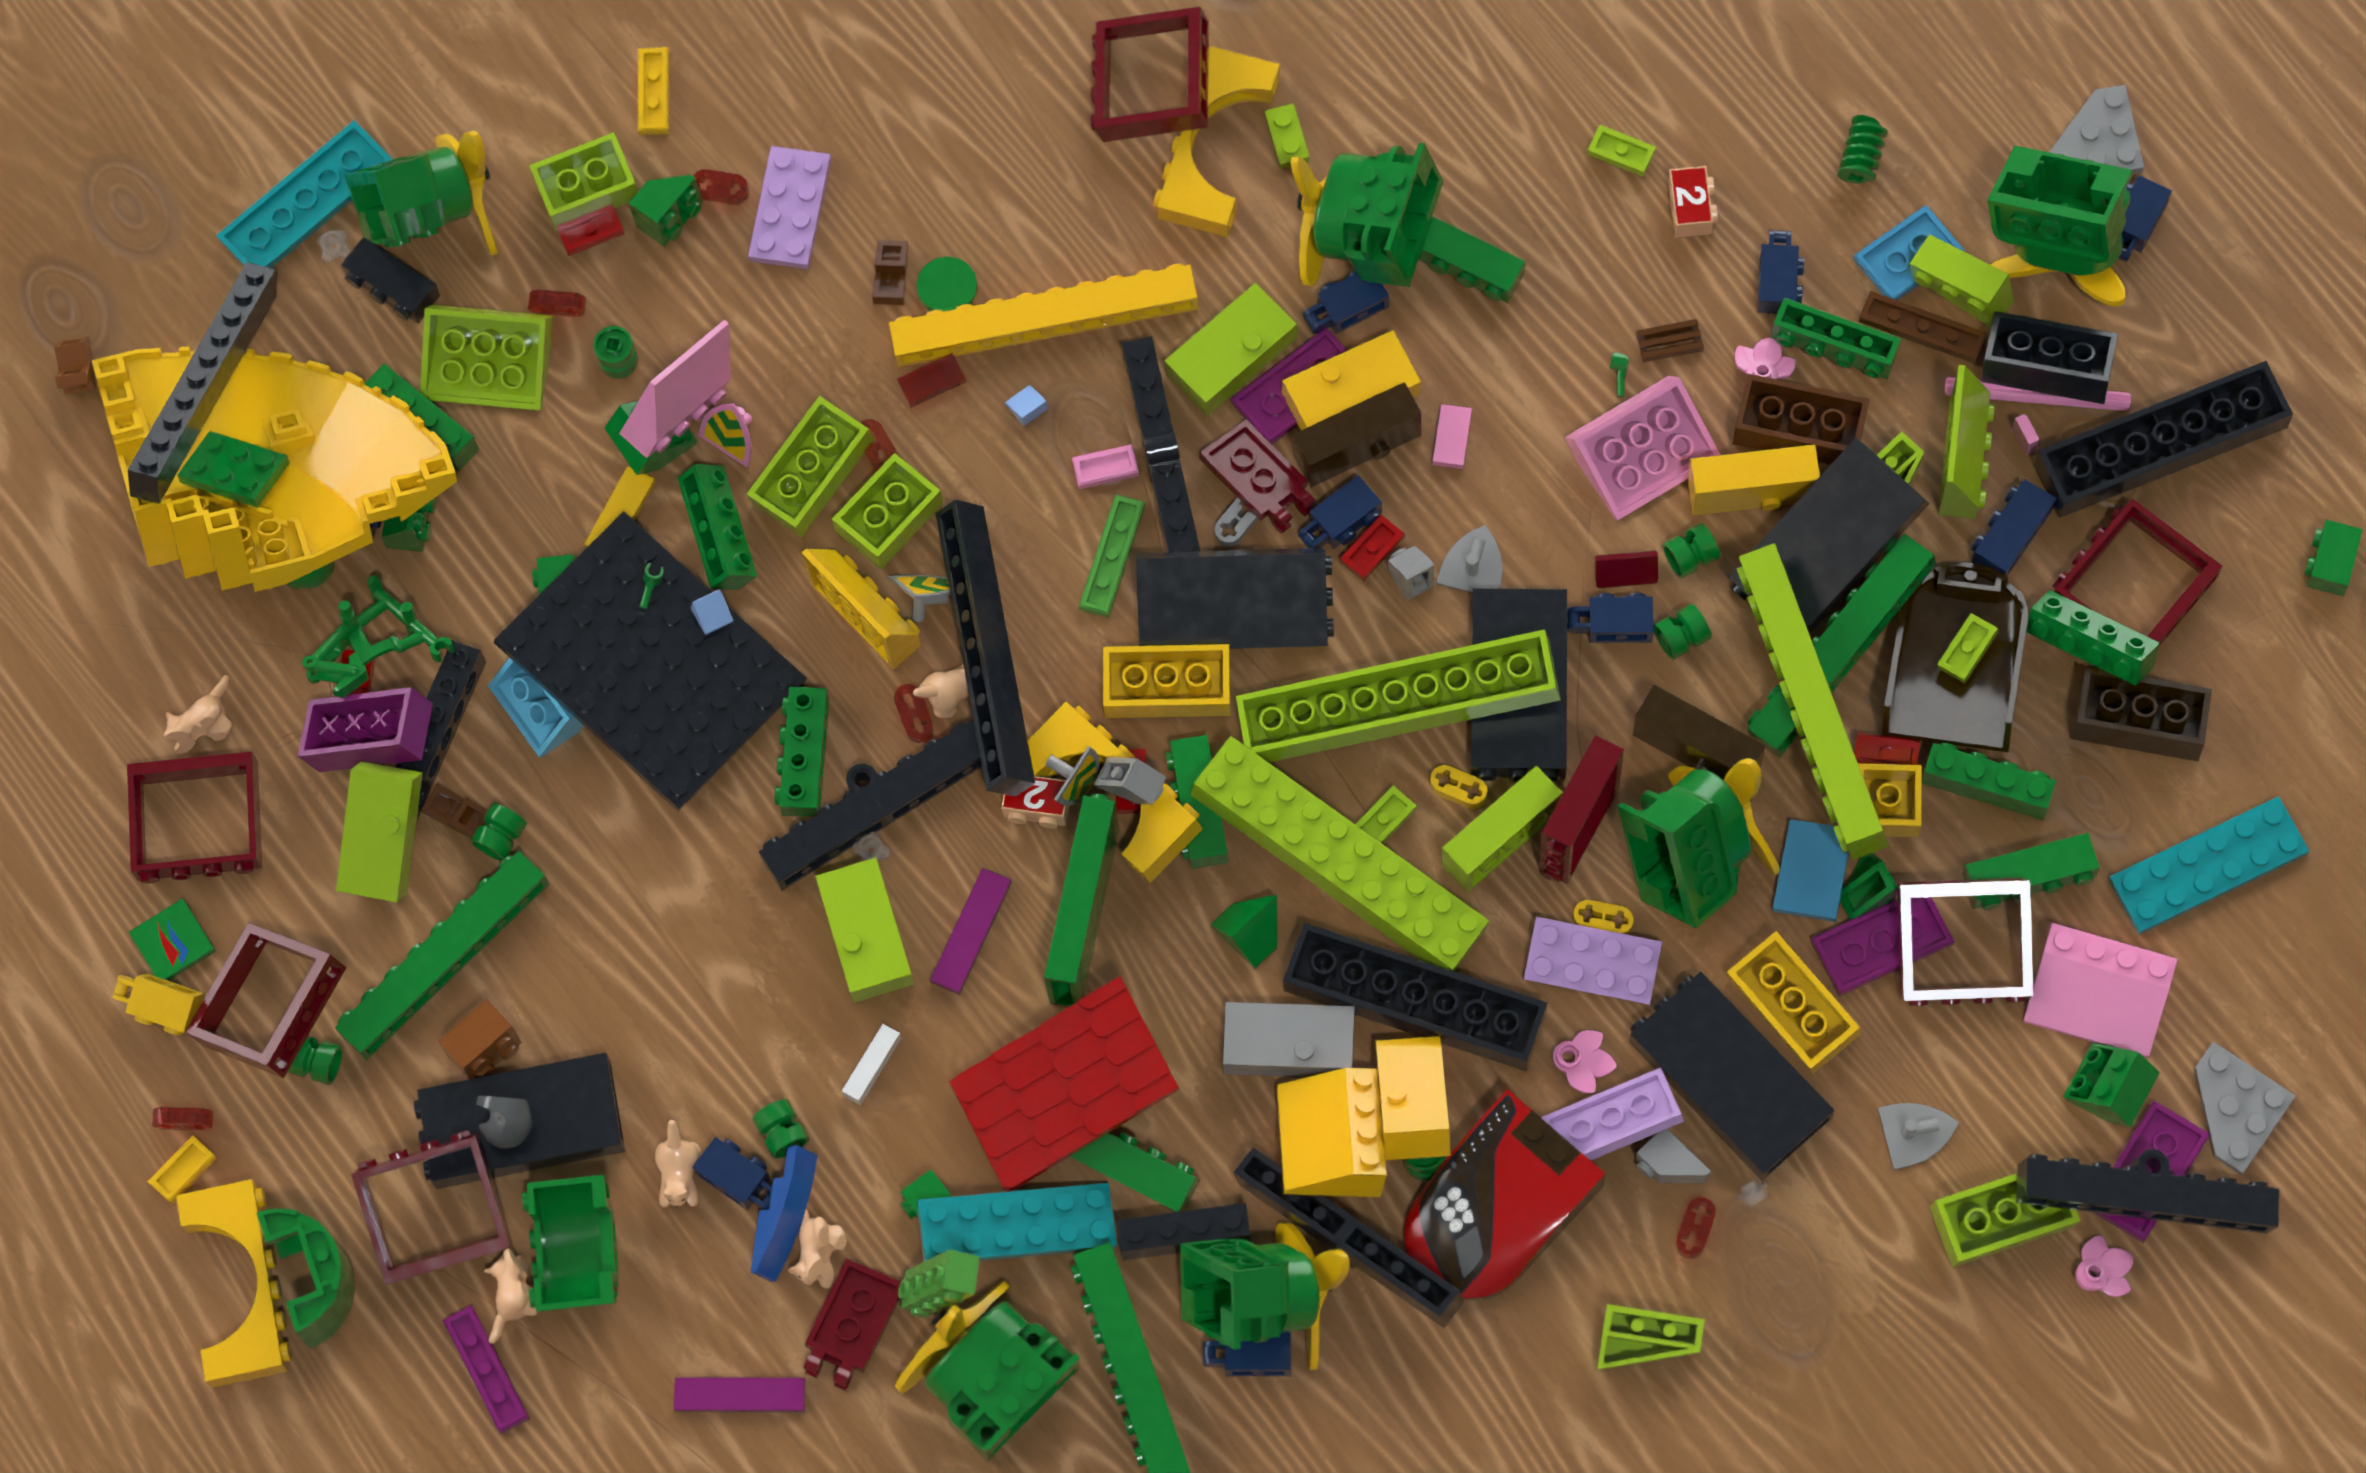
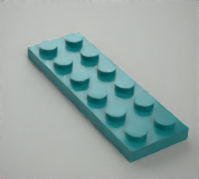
M353 120L216 236L243 266L248 262L273 268L352 201L344 177L345 174L392 160V158Z
M2278 796L2110 876L2108 881L2136 932L2140 935L2308 855L2310 850Z
M1109 1183L921 1199L916 1203L924 1262L947 1250L980 1256L979 1261L1083 1252L1109 1242L1112 1249L1117 1247Z

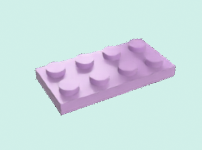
M771 146L748 253L749 261L809 270L832 160L831 154Z
M1536 917L1524 980L1650 1005L1662 942Z
M1661 1068L1542 1117L1546 1123L1590 1161L1684 1122Z

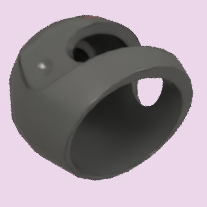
M492 1096L477 1097L476 1104L490 1111L489 1121L479 1124L480 1132L487 1142L497 1148L508 1149L516 1147L526 1140L532 1129V1114L527 1100Z

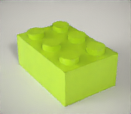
M614 132L529 165L555 231H557L556 226L610 204H613L614 208L629 203L638 192Z
M894 453L832 518L835 532L882 570L943 505L941 490Z

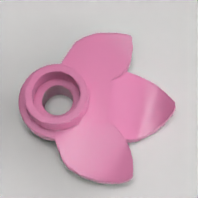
M1772 338L1760 340L1754 349L1738 346L1735 351L1736 366L1746 373V377L1748 373L1778 380L1788 378L1795 370L1796 360L1790 357H1782L1781 345Z
M1582 1031L1573 1041H1564L1558 1044L1553 1052V1063L1556 1068L1566 1073L1569 1085L1582 1093H1595V1078L1606 1076L1617 1067L1614 1059L1608 1053L1599 1049L1603 1040V1033L1598 1031ZM1571 1053L1574 1055L1575 1060L1570 1063L1565 1062L1563 1055Z
M2101 1235L2095 1236L2086 1242L2081 1249L2082 1262L2075 1271L2078 1285L2087 1291L2101 1290L2110 1297H2120L2130 1292L2131 1287L2123 1276L2132 1268L2133 1255L2121 1248L2109 1250L2105 1239ZM2089 1270L2093 1271L2097 1278L2092 1277L2089 1274Z

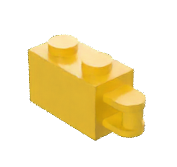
M146 973L136 976L135 979L118 975L112 998L127 1003L125 1013L134 1015L135 1021L146 1025H153L154 1022L164 1026L163 1030L165 1032L182 1035V1033L186 1032L201 1006L205 993ZM129 986L133 987L130 995L127 994Z

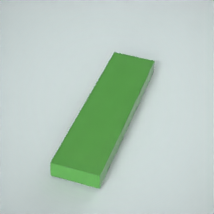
M1115 494L1079 604V610L1107 618L1110 617L1145 509V502Z

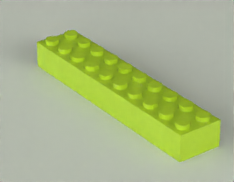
M1775 543L1739 556L1742 567L1737 568L1746 594L1753 593V595L1747 597L1757 624L1763 622L1758 625L1767 651L1774 650V652L1769 653V657L1778 680L1785 679L1779 682L1788 707L1789 709L1796 708L1791 710L1790 713L1799 736L1806 735V738L1801 739V743L1810 766L1817 765V767L1812 768V772L1821 795L1828 794V796L1822 799L1832 824L1836 822L1839 824L1833 828L1843 853L1849 851L1854 860L1889 847Z
M1545 629L1236 696L1244 745L1269 763L1561 700L1550 642Z
M1230 736L1193 784L1190 796L1420 961L1455 972L1485 932L1489 923L1487 918L1234 737Z

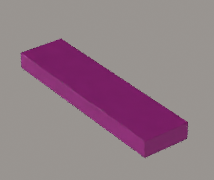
M982 868L930 979L932 984L958 995L961 994L1012 884L1011 879Z
M470 1305L442 1320L499 1433L503 1434L529 1420L530 1418L493 1345L489 1343V1338L473 1306Z
M675 1378L674 1411L805 1412L806 1379Z

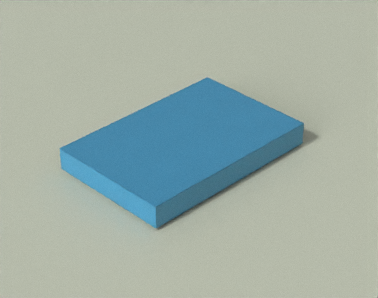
M1925 205L1855 254L1853 261L1882 295L1899 300L1919 286L1912 277L1910 262L1929 234L1962 251L1964 249L1930 208Z
M1790 819L1773 912L1837 922L1850 852L1843 853L1836 837L1834 826Z

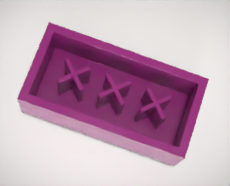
M412 687L347 695L344 698L330 697L309 700L297 757L318 772L352 769L361 761L379 765L420 761L423 756L433 703Z

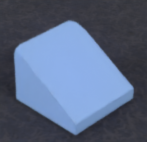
M1031 385L1005 402L1023 427L1048 410L1047 401Z
M720 589L692 603L691 610L705 635L733 622Z

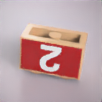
M1706 166L1669 169L1668 185L1675 238L1711 235L1713 223H1718L1717 206L1711 205L1710 195H1714L1713 177H1707Z
M1034 776L1035 784L1018 796L1003 795L1001 807L1003 818H1008V821L1011 823L1026 824V821L1038 822L1040 826L1045 828H1057L1058 825L1066 826L1069 806L1061 805L1054 800L1066 780Z

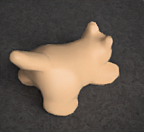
M963 664L946 673H932L925 678L919 688L913 691L914 696L919 698L927 697L934 708L933 713L938 718L948 719L954 716L957 712L958 703L963 699L969 698Z
M224 675L209 695L198 699L182 715L174 716L170 712H166L167 723L164 738L177 741L174 747L176 753L182 754L191 750L201 736L206 735L214 741H220L229 734L232 722L227 717L225 707L220 700V697L228 688L230 679L228 675Z
M674 1120L668 1122L667 1141L660 1143L655 1150V1162L661 1172L659 1205L663 1208L668 1207L670 1204L678 1207L687 1202L689 1206L695 1207L699 1201V1194L692 1167L700 1158L702 1152L697 1143L680 1139L679 1128Z
M806 1209L798 1236L801 1248L800 1260L795 1266L790 1267L788 1271L796 1275L805 1285H812L816 1280H819L821 1287L828 1289L831 1287L834 1279L830 1257L834 1251L844 1250L847 1244L846 1234L841 1226L828 1225L822 1217L810 1218Z
M510 1248L505 1249L503 1255L491 1267L484 1269L485 1273L492 1274L498 1281L496 1295L498 1313L489 1337V1343L491 1344L500 1338L507 1321L518 1320L525 1316H535L538 1313L536 1308H531L529 1289L533 1287L526 1284L529 1272L526 1259L523 1255L516 1257Z

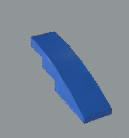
M790 1146L787 1148L784 1177L773 1179L769 1210L759 1211L751 1273L770 1282L777 1281L792 1250L812 1189L818 1155L800 1146Z

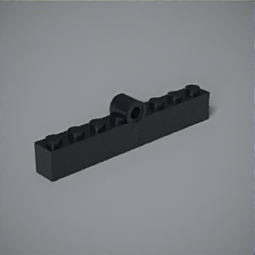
M1151 336L1123 342L1125 365L1167 552L1200 551L1153 338Z
M974 720L968 723H958L950 730V734L942 739L935 738L929 741L923 747L924 750L914 756L910 754L903 757L897 762V766L887 773L886 771L877 773L873 767L867 764L855 765L847 774L846 782L849 791L843 796V800L835 805L828 804L822 807L816 813L817 816L807 822L800 821L790 828L789 833L780 839L775 837L767 841L763 845V849L759 851L762 862L781 891L982 768ZM861 781H869V784L864 787L858 786Z
M1255 1148L1250 1150L1233 1172L1241 1187L1326 1245L1329 1250L1344 1251L1349 1257L1350 1268L1355 1269L1357 1267L1441 1327L1445 1328L1464 1302L1458 1289L1324 1196L1284 1194L1282 1167Z
M2156 1149L2144 1151L2129 1163V1166H2125L2123 1169L2111 1168V1164L2106 1162H2094L2091 1165L2080 1164V1160L2074 1158H2063L2060 1161L2048 1160V1156L2042 1154L2029 1155L2017 1165L2016 1203L2266 1234L2276 1229L2279 1225V1188L2268 1187V1183L2260 1181L2249 1182L2248 1185L2239 1184L2234 1178H2218L2217 1181L2206 1180V1176L2202 1174H2187L2186 1177L2174 1176V1172L2169 1170L2168 1158L2163 1152ZM2146 1165L2151 1168L2152 1173L2146 1169Z

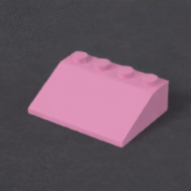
M723 320L650 381L619 433L646 458L656 450L659 453L663 452L671 443V438L674 435L680 437L691 425L690 421L693 419L696 422L699 421L709 410L708 406L710 404L718 405L727 395L724 389L731 379L729 323L726 320Z
M1667 376L1564 437L1578 465L1616 520L1623 518L1687 480L1690 459L1720 455L1680 377Z
M2052 923L2033 984V996H2030L2023 1022L2093 1043L2139 1052L2143 1057L2149 1058L2177 959Z

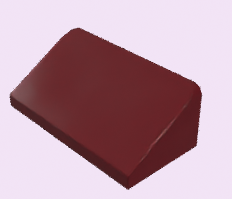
M1658 551L1597 555L1594 563L1597 588L1658 583Z

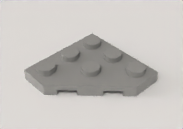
M2126 85L2096 89L2052 147L2050 153L2063 154L2073 158L2092 160L2097 163L2131 169L2133 174L2143 173L2144 164Z
M2213 1042L2195 1067V1077L2201 1093V1103L2211 1137L2213 1156L2216 1160L2242 1176L2296 1095Z

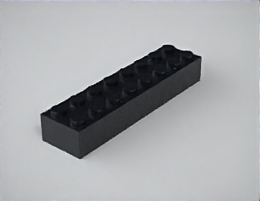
M2264 361L2037 451L2034 465L2047 492L2057 498L2054 507L2061 518L2288 428L2293 413L2267 361Z
M1304 923L1283 979L1284 992L1323 1005L1354 1006L1355 1015L1420 1037L1440 1036L1441 1044L1526 1072L1547 1014V1002Z

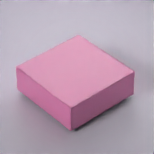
M2023 414L2016 417L2012 431L2025 455H2029L2036 451L2039 437L2027 415Z

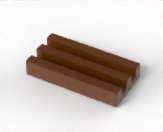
M1697 319L1637 330L1636 333L1643 363L1704 350ZM1691 330H1692V332H1687V333H1682V334H1677V335H1672V336H1667V337H1661V338H1656V339H1651V340H1646V341H1645V339H1650V338H1655V337H1660V336H1665V335H1670V334H1676V333H1681V332H1686V331H1691ZM1693 339L1695 343L1647 352V348L1672 345Z

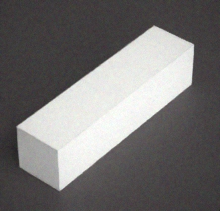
M882 1024L842 1090L844 1097L861 1106L902 1039L899 1032Z

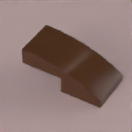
M877 241L875 280L872 296L873 304L904 305L908 242Z
M437 783L420 812L471 838L479 825H486L484 817L488 810L467 797L462 798Z

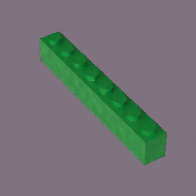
M1905 533L1899 540L1894 539L1888 545L1885 551V558L1880 564L1875 563L1871 566L1865 576L1867 580L1860 589L1856 587L1850 592L1846 599L1847 605L1840 613L1837 611L1830 617L1826 624L1827 629L1822 636H1816L1812 640L1831 694L1937 564L1933 553ZM1778 684L1767 697L1769 701L1762 710L1757 709L1751 715L1747 723L1749 725L1747 730L1750 737L1765 745L1766 749L1781 758L1799 734L1790 713L1791 710L1796 708L1789 709L1782 689Z
M520 851L514 856H507L500 863L499 870L491 878H484L477 885L476 892L468 900H461L454 907L453 914L445 922L440 921L430 931V936L422 944L417 943L407 953V958L399 966L395 965L384 975L385 980L376 988L372 987L367 990L361 997L362 1002L353 1010L349 1009L344 1012L338 1019V1025L335 1029L365 1061L376 1053L549 886L545 875Z
M1109 1242L1074 1254L1076 1264L1070 1266L1076 1285L1083 1283L1086 1295L1081 1296V1300L1086 1314L1093 1313L1097 1325L1091 1326L1097 1345L1104 1344L1107 1355L1102 1356L1107 1375L1114 1373L1118 1385L1112 1387L1118 1406L1125 1404L1128 1416L1123 1417V1421L1128 1435L1135 1434L1139 1446L1133 1448L1139 1467L1146 1465L1148 1473H1191L1111 1243Z

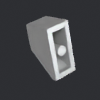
M1416 546L1409 549L1401 548L1390 556L1388 572L1406 601L1434 587V564Z
M1108 757L1094 785L1134 803L1153 805L1154 801L1162 794V785L1166 776L1137 758Z
M1668 1129L1656 1133L1636 1155V1161L1638 1162L1636 1167L1646 1178L1651 1179L1653 1177L1658 1183H1705L1710 1177L1711 1171Z

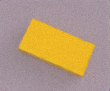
M192 1135L147 1182L169 1203L173 1204L177 1200L176 1195L183 1194L217 1157Z

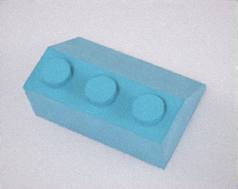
M510 658L488 685L538 757L545 756L579 733L584 727Z

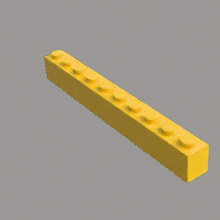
M1173 264L1163 270L1153 271L1147 269L1127 277L1115 275L1107 278L1106 281L1096 283L1084 281L1078 283L1075 287L1065 289L1053 287L1039 294L1022 293L1013 299L1003 300L996 298L976 306L964 304L958 306L955 310L945 312L933 310L924 316L914 318L902 316L893 322H889L897 366L903 367L1199 309L1191 265Z

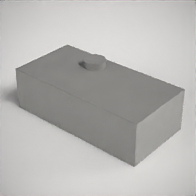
M1226 1002L1223 1054L1224 1074L1310 1077L1343 1068H1353L1354 1006Z

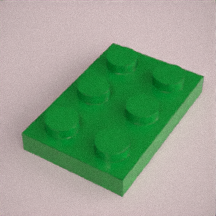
M209 431L177 476L182 484L258 508L289 465L287 455Z

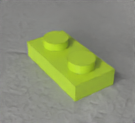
M1294 103L1265 110V119L1280 169L1291 167V158L1293 156L1302 157L1306 162H1310V156Z
M1599 125L1588 148L1587 155L1644 177L1655 154L1656 146Z
M1971 613L1938 662V669L1966 683L1998 634V628Z
M1393 785L1355 825L1384 844L1417 810V805Z

